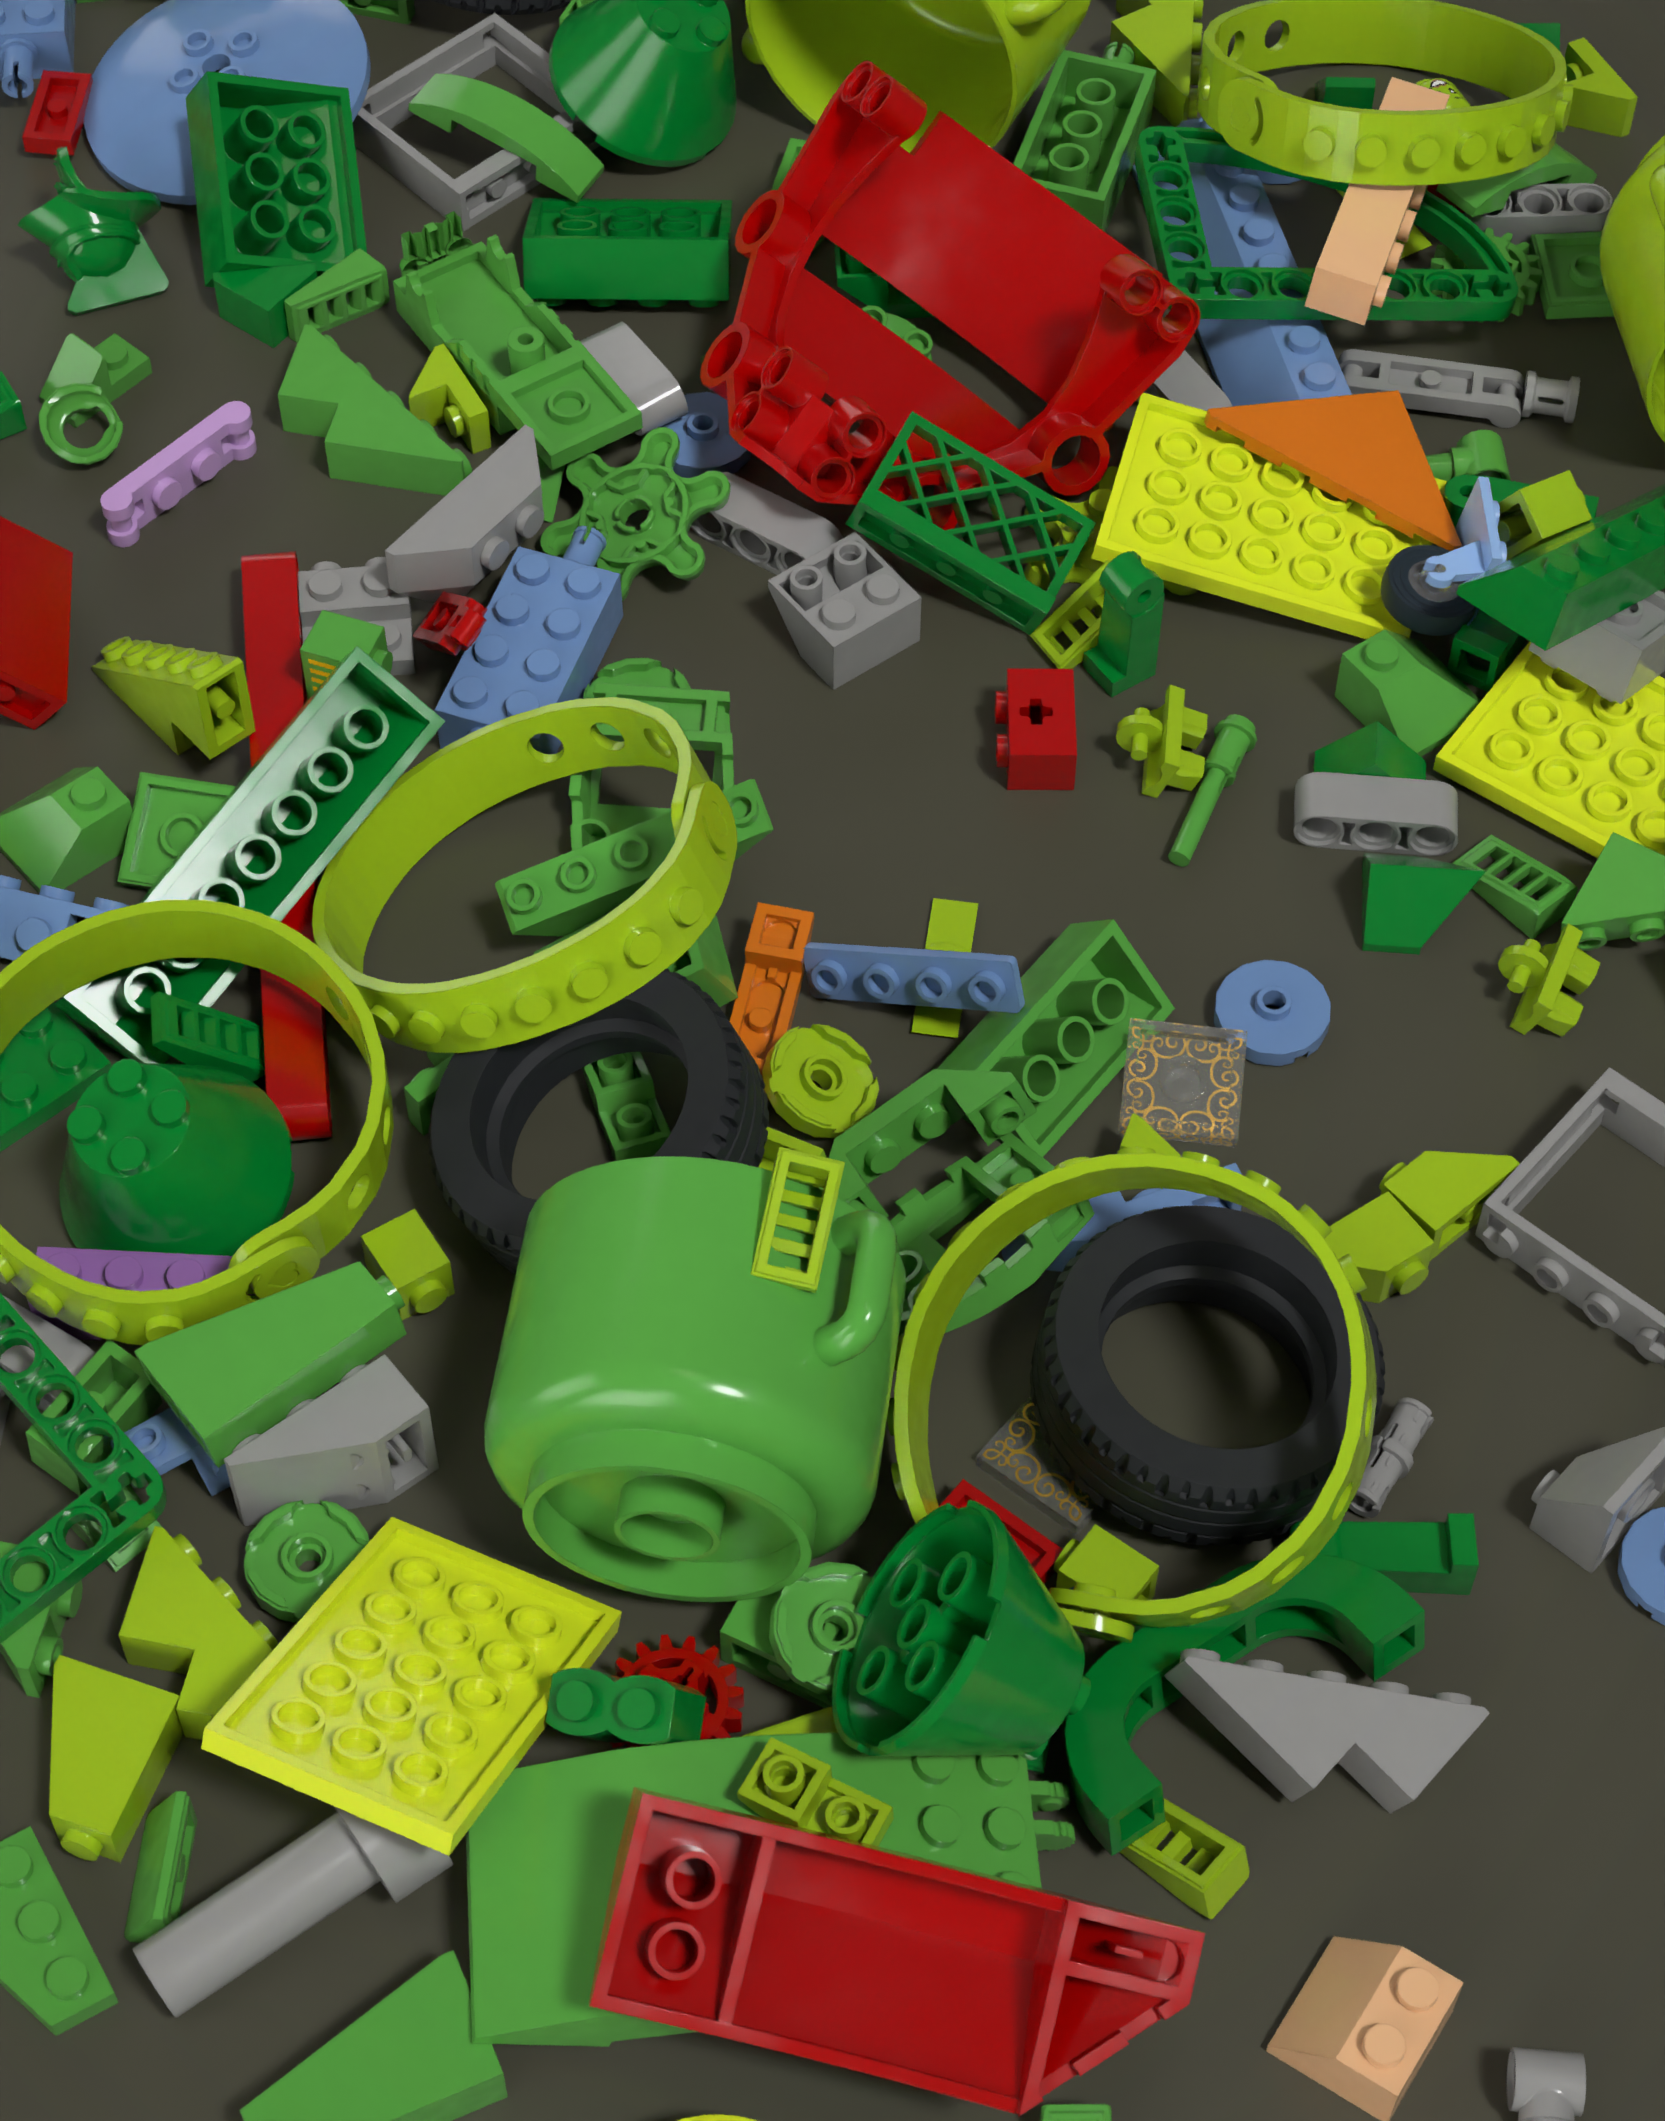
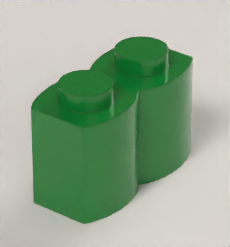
M570 1668L556 1672L552 1676L546 1723L566 1734L608 1743L629 1741L649 1746L700 1740L706 1696L689 1686L652 1676L634 1675L622 1678L592 1669Z

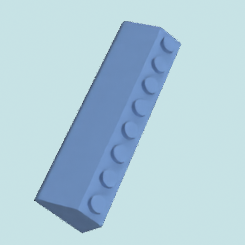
M1203 118L1184 120L1177 126L1212 129ZM1159 153L1158 161L1165 160V157H1161ZM1188 162L1212 267L1298 268L1256 170ZM1134 164L1132 166V175L1134 177V180L1141 195L1136 167ZM1168 182L1155 183L1163 189H1178V187ZM1168 216L1162 218L1170 224H1186L1183 220L1176 217ZM1172 252L1170 254L1178 260H1194L1192 256L1186 253ZM1234 288L1229 290L1238 297H1253L1250 292L1243 289ZM1280 290L1282 294L1291 298L1304 297L1295 290ZM1200 319V323L1195 331L1216 384L1229 398L1232 406L1352 395L1320 320Z

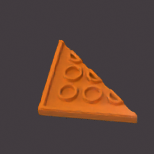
M1399 390L1208 409L1204 422L1206 427L1212 431L1224 430L1243 440L1245 442L1244 448L1279 467H1281L1282 462L1309 476V483L1344 502L1348 498L1376 512L1375 519L1411 538L1415 533L1449 551L1462 547Z

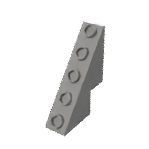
M1193 1648L1182 1650L1180 1652V1663L1164 1675L1291 1803L1312 1791L1330 1770L1339 1763L1391 1814L1417 1798L1490 1714L1482 1706L1471 1705V1698L1464 1694L1441 1692L1433 1694L1430 1698L1409 1694L1408 1686L1396 1682H1374L1369 1687L1346 1683L1345 1675L1333 1671H1311L1307 1673V1676L1283 1672L1284 1666L1270 1660H1248L1244 1662V1665L1222 1662L1220 1661V1654L1206 1649Z

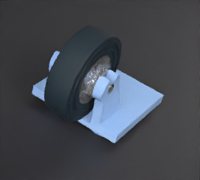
M1478 476L1455 527L1462 547L1449 551L1432 545L1411 546L1398 552L1389 562L1381 582V598L1387 611L1403 626L1425 635L1444 636L1458 632L1464 624L1469 626L1480 609L1456 595L1459 585L1506 562L1507 547L1504 541H1500L1497 527L1500 507L1498 501H1494L1492 498L1489 477Z

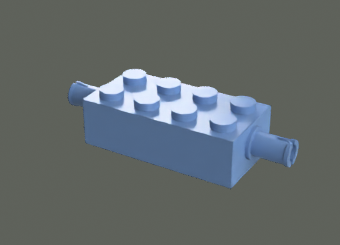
M0 0V81H2L3 91L8 96L18 98V84L21 83L22 97L26 98L31 95L34 90L33 79H41L43 70L74 72L76 0Z
M587 526L577 527L562 558L518 546L487 606V612L483 616L487 621L475 642L464 651L435 708V713L445 720V723L438 730L440 749L478 729L507 717L549 704L583 699L584 691L588 683L590 685L623 617L620 574L594 567L607 544L601 532L591 528L584 542L583 538L587 532ZM546 733L534 735L529 740L532 747L543 754H556L562 743L557 737Z

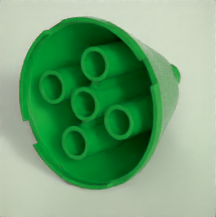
M593 0L569 14L558 28L552 40L549 52V72L554 91L561 105L572 120L578 116L598 135L595 142L611 152L642 164L676 167L703 159L707 152L722 144L728 135L736 114V89L731 21L728 8L723 0Z
M122 1059L114 1063L108 1072L97 1078L84 1091L74 1111L68 1117L67 1130L69 1136L60 1178L59 1197L65 1227L77 1248L233 1256L251 1237L280 1221L289 1202L295 1173L291 1169L292 1151L290 1142L293 1140L287 1123L274 1102L263 1090L243 1076L229 1070L204 1065L139 1063L133 1059Z
M968 1500L966 1507L958 1509L947 1503L922 1518L896 1544L876 1571L854 1612L865 1618L852 1653L845 1649H840L833 1680L832 1711L835 1727L842 1740L851 1748L869 1756L1020 1755L1028 1760H1034L1042 1754L1049 1738L1059 1728L1067 1714L1074 1715L1084 1707L1090 1695L1091 1681L1083 1675L1085 1654L1081 1639L999 1516L984 1505Z

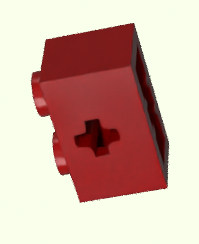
M1007 668L1006 691H995V724H1005L1006 734L996 735V767L1007 768V790H1074L1077 763L1074 669Z

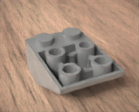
M385 1354L369 1365L363 1364L351 1369L345 1374L338 1385L317 1399H308L299 1403L289 1412L286 1419L263 1434H254L245 1438L235 1447L231 1455L224 1458L239 1519L244 1526L256 1525L266 1514L280 1506L303 1500L304 1504H320V1500L334 1502L346 1510L388 1503L439 1469L429 1406Z

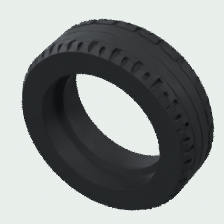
M665 969L646 985L625 998L573 1024L515 1044L483 1051L454 1053L438 1086L430 1115L431 1121L428 1132L430 1141L428 1148L429 1155L432 1157V1172L435 1175L437 1186L443 1193V1198L451 1210L484 1249L501 1266L508 1269L514 1275H516L528 1216L537 1201L536 1199L522 1196L512 1183V1162L518 1138L529 1116L548 1092L570 1074L590 1063L628 1052H655L678 1058L688 1072L686 1098L675 1127L653 1157L684 1156L709 1158L759 1167L765 1151L764 1146L768 1136L766 1128L769 1123L768 1098L764 1091L763 1077L751 1053L718 1004L707 992H703L696 983L689 981L685 976Z
M1173 1206L1145 1211L1142 1214L1127 1217L1121 1222L1110 1225L1106 1231L1099 1232L1089 1240V1243L1084 1244L1077 1251L1076 1256L1069 1260L1062 1273H1060L1054 1290L1051 1293L1034 1345L1031 1359L1030 1393L1032 1403L1035 1406V1418L1040 1425L1042 1437L1050 1446L1049 1450L1054 1459L1060 1463L1061 1469L1075 1482V1485L1110 1514L1138 1529L1159 1537L1196 1545L1228 1546L1229 1544L1242 1545L1249 1544L1252 1541H1263L1270 1539L1272 1535H1282L1288 1532L1292 1525L1303 1521L1312 1510L1335 1466L1345 1434L1351 1389V1355L1344 1312L1337 1291L1328 1273L1317 1258L1292 1234L1266 1218L1224 1207ZM1358 1293L1356 1295L1361 1303L1369 1327L1374 1350L1377 1388L1375 1425L1385 1389V1381L1383 1379L1385 1374L1384 1352L1382 1343L1378 1338L1377 1326L1372 1320V1314L1362 1300V1296ZM1170 1301L1204 1303L1241 1315L1257 1324L1280 1343L1298 1367L1310 1399L1307 1416L1294 1434L1275 1443L1246 1449L1214 1448L1176 1437L1143 1417L1128 1403L1112 1381L1102 1357L1103 1340L1110 1325L1130 1311L1143 1306Z

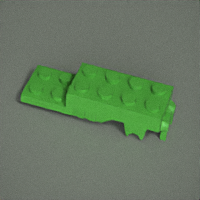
M455 211L446 214V219L442 223L431 222L424 225L422 232L412 234L408 231L401 234L403 258L400 261L399 267L402 277L393 280L396 310L431 352L435 346L445 344L487 408L489 422L500 435L515 428L520 430L524 425L534 429L537 454L551 470H555L643 428L641 411L579 340L576 341L573 338L571 330L565 324H561L560 318L552 308L548 309L546 302H534L522 289L515 256L512 252L507 255L505 254L499 237L496 234L487 238V247L482 241L473 245L470 239L463 237L461 218Z

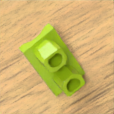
M1169 685L1166 689L1165 703L1160 708L1150 712L1147 708L1140 707L1134 710V715L1124 717L1118 722L1116 728L1117 743L1123 749L1131 752L1132 759L1137 761L1144 760L1142 794L1158 798L1166 785L1192 791L1203 777L1205 757L1182 750L1181 745L1196 750L1204 739L1207 730L1208 714L1184 706L1185 689Z
M1568 923L1563 928L1556 943L1545 944L1541 948V944L1538 941L1527 939L1523 945H1511L1504 949L1498 962L1499 970L1509 980L1507 987L1510 991L1514 993L1523 992L1510 1024L1511 1028L1525 1035L1538 1024L1563 1037L1577 1024L1584 1006L1582 1003L1561 992L1560 989L1563 985L1580 995L1590 986L1599 969V961L1577 948L1583 931Z

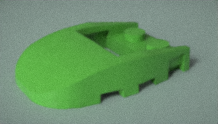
M595 683L593 690L595 698L618 697L634 699L664 710L678 721L693 750L714 751L715 759L712 781L721 790L734 786L733 740L729 717L730 691ZM596 723L599 731L607 738L618 742L624 741L620 732L611 725ZM603 768L572 774L570 776L568 794L572 805V825H570L572 851L670 812L671 809L599 804Z
M1011 1132L1000 1137L1001 1145L977 1163L965 1156L944 1169L948 1179L923 1195L914 1187L895 1201L900 1212L890 1222L897 1235V1251L905 1268L907 1282L899 1336L905 1332L913 1309V1298L918 1285L924 1276L932 1271L946 1251L936 1240L959 1224L986 1198L995 1203L998 1196L1008 1188L1022 1182H1028L1054 1170V1166ZM1089 1200L1070 1205L1046 1217L1023 1233L1027 1243L1004 1262L997 1257L990 1262L979 1274V1277H976L962 1297L947 1325L945 1333L988 1314L1034 1284L1094 1216L1095 1213Z

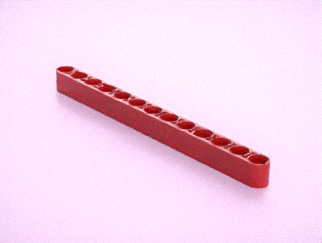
M296 551L241 556L246 676L256 729L255 732L249 735L251 768L307 702V690L300 654L303 638L299 610V566ZM318 877L281 921L313 943H315L312 928L313 904L318 888ZM260 969L266 1094L284 1117L293 1141L332 1137L325 1008L299 987L275 974Z

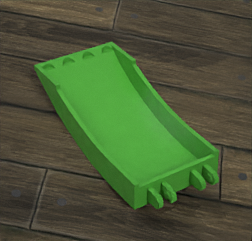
M838 1733L757 1735L684 1741L616 1749L515 1768L466 1833L472 2044L609 2047L611 2042L697 2032L588 2005L616 1857L634 1787L762 1817L740 1801L737 1792L770 1737H773L831 1765L832 1777L893 1806L894 1820L878 1847L1042 1888L1037 1851L1065 1849L1066 1847H1071V1844H1074L1076 1840L1072 1824L1061 1821L1054 1822L1053 1820H1034L1033 1812H1053L1054 1810L1066 1808V1805H1070L1069 1802H1071L1069 1787H1067V1784L1063 1785L1062 1782L1049 1783V1781L1029 1780L1027 1760L1020 1755L869 1756L851 1748L842 1740Z

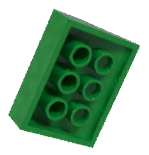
M206 71L185 98L205 287L215 288L213 273L299 264L316 263L317 276H320L359 248L367 253L349 88Z
M533 198L523 234L524 291L531 299H536V302H546V306L563 305L567 302V299H587V303L593 306H612L617 304L618 300H638L639 305L646 307L664 306L668 304V300H689V304L695 307H714L719 304V301H729L732 200L581 198L577 203L569 198Z

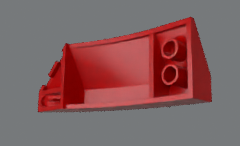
M634 1787L616 1857L588 2005L594 2008L820 2061L1021 2116L1044 2100L1043 2096L1077 2074L1082 2076L1129 2045L1128 2040L1160 2019L1167 2020L1190 2005L1205 1933L934 1860Z

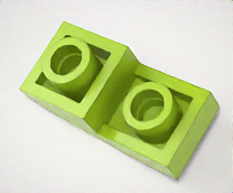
M770 1737L737 1792L738 1799L763 1818L874 1846H879L894 1820L893 1806L832 1777L831 1765L773 1737Z

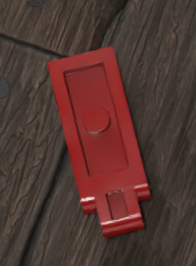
M442 592L413 634V637L429 649L457 656L460 650L466 651L479 636L483 625L487 621L483 617L487 612V608L471 597Z

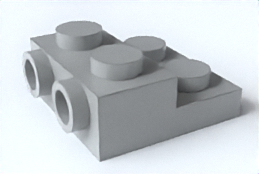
M375 557L367 561L365 566L341 568L337 563L323 561L312 566L310 571L298 572L299 610L303 643L323 609L384 626L387 649L393 655L391 675L416 674L411 597L396 593L389 588L386 557Z

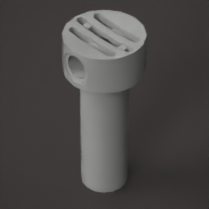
M333 1806L336 1813L132 1949L160 1997L174 2017L178 2018L378 1882H382L394 1902L398 1903L454 1865L450 1856Z

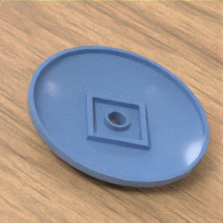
M168 0L132 24L112 44L96 67L92 76L93 83L84 116L85 131L91 148L104 170L125 188L133 192L155 193L162 202L196 205L185 98L206 71L215 72L221 69L219 73L349 88L353 123L366 97L371 71L370 53L359 23L350 10L339 0Z

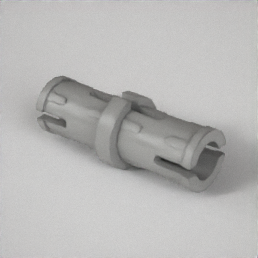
M1408 1397L1399 1399L1385 1427L1379 1435L1372 1437L1371 1451L1362 1481L1349 1506V1509L1358 1515L1369 1518L1376 1517L1382 1509V1505L1393 1485H1395L1398 1479L1406 1477L1413 1466V1451L1434 1421V1417H1431V1410L1416 1399Z

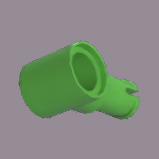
M1477 430L1466 434L1458 441L1456 447L1449 448L1448 453L1425 455L1434 478L1447 482L1453 477L1463 474L1484 475L1511 480L1502 438L1491 430Z

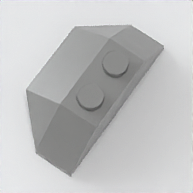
M524 425L385 550L388 583L391 590L433 603L437 601L442 592L466 596L492 571L498 569L518 546L520 547L528 538L533 537L539 531L544 522V511L534 429Z

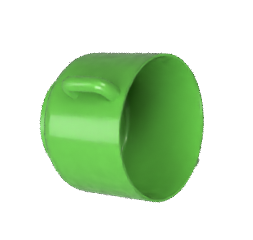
M684 1156L642 1157L612 1161L584 1169L560 1180L546 1190L535 1202L528 1216L484 1423L485 1453L488 1463L502 1490L522 1510L525 1528L534 1542L549 1556L569 1569L621 1590L669 1600L729 1602L758 1598L780 1591L785 1586L792 1585L804 1575L812 1560L835 1550L856 1532L865 1521L876 1495L907 1283L905 1268L897 1251V1235L890 1220L885 1215L870 1209L858 1211L837 1198L817 1291L813 1293L751 1275L773 1171L709 1158ZM786 1179L784 1187L787 1190L821 1197L823 1190L815 1186ZM783 1202L780 1204L779 1213L817 1221L818 1211ZM779 1226L775 1227L773 1235L774 1237L812 1245L813 1235ZM771 1246L767 1264L806 1271L808 1259L775 1251Z

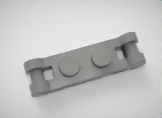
M1349 349L1340 354L1338 363L1352 395L1399 390L1406 408L1490 419L1492 424L1500 428L1514 427L1521 419L1522 406L1519 398L1523 394L1524 377L1517 370L1359 349Z

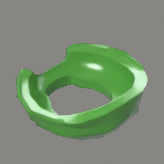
M71 383L57 387L44 401L38 414L39 426L45 445L59 458L75 464L89 465L106 459L118 446L123 432V422L106 398L103 389L90 383ZM99 409L109 421V427L105 430L102 439L96 445L89 448L72 446L64 436V426L67 419L80 411Z

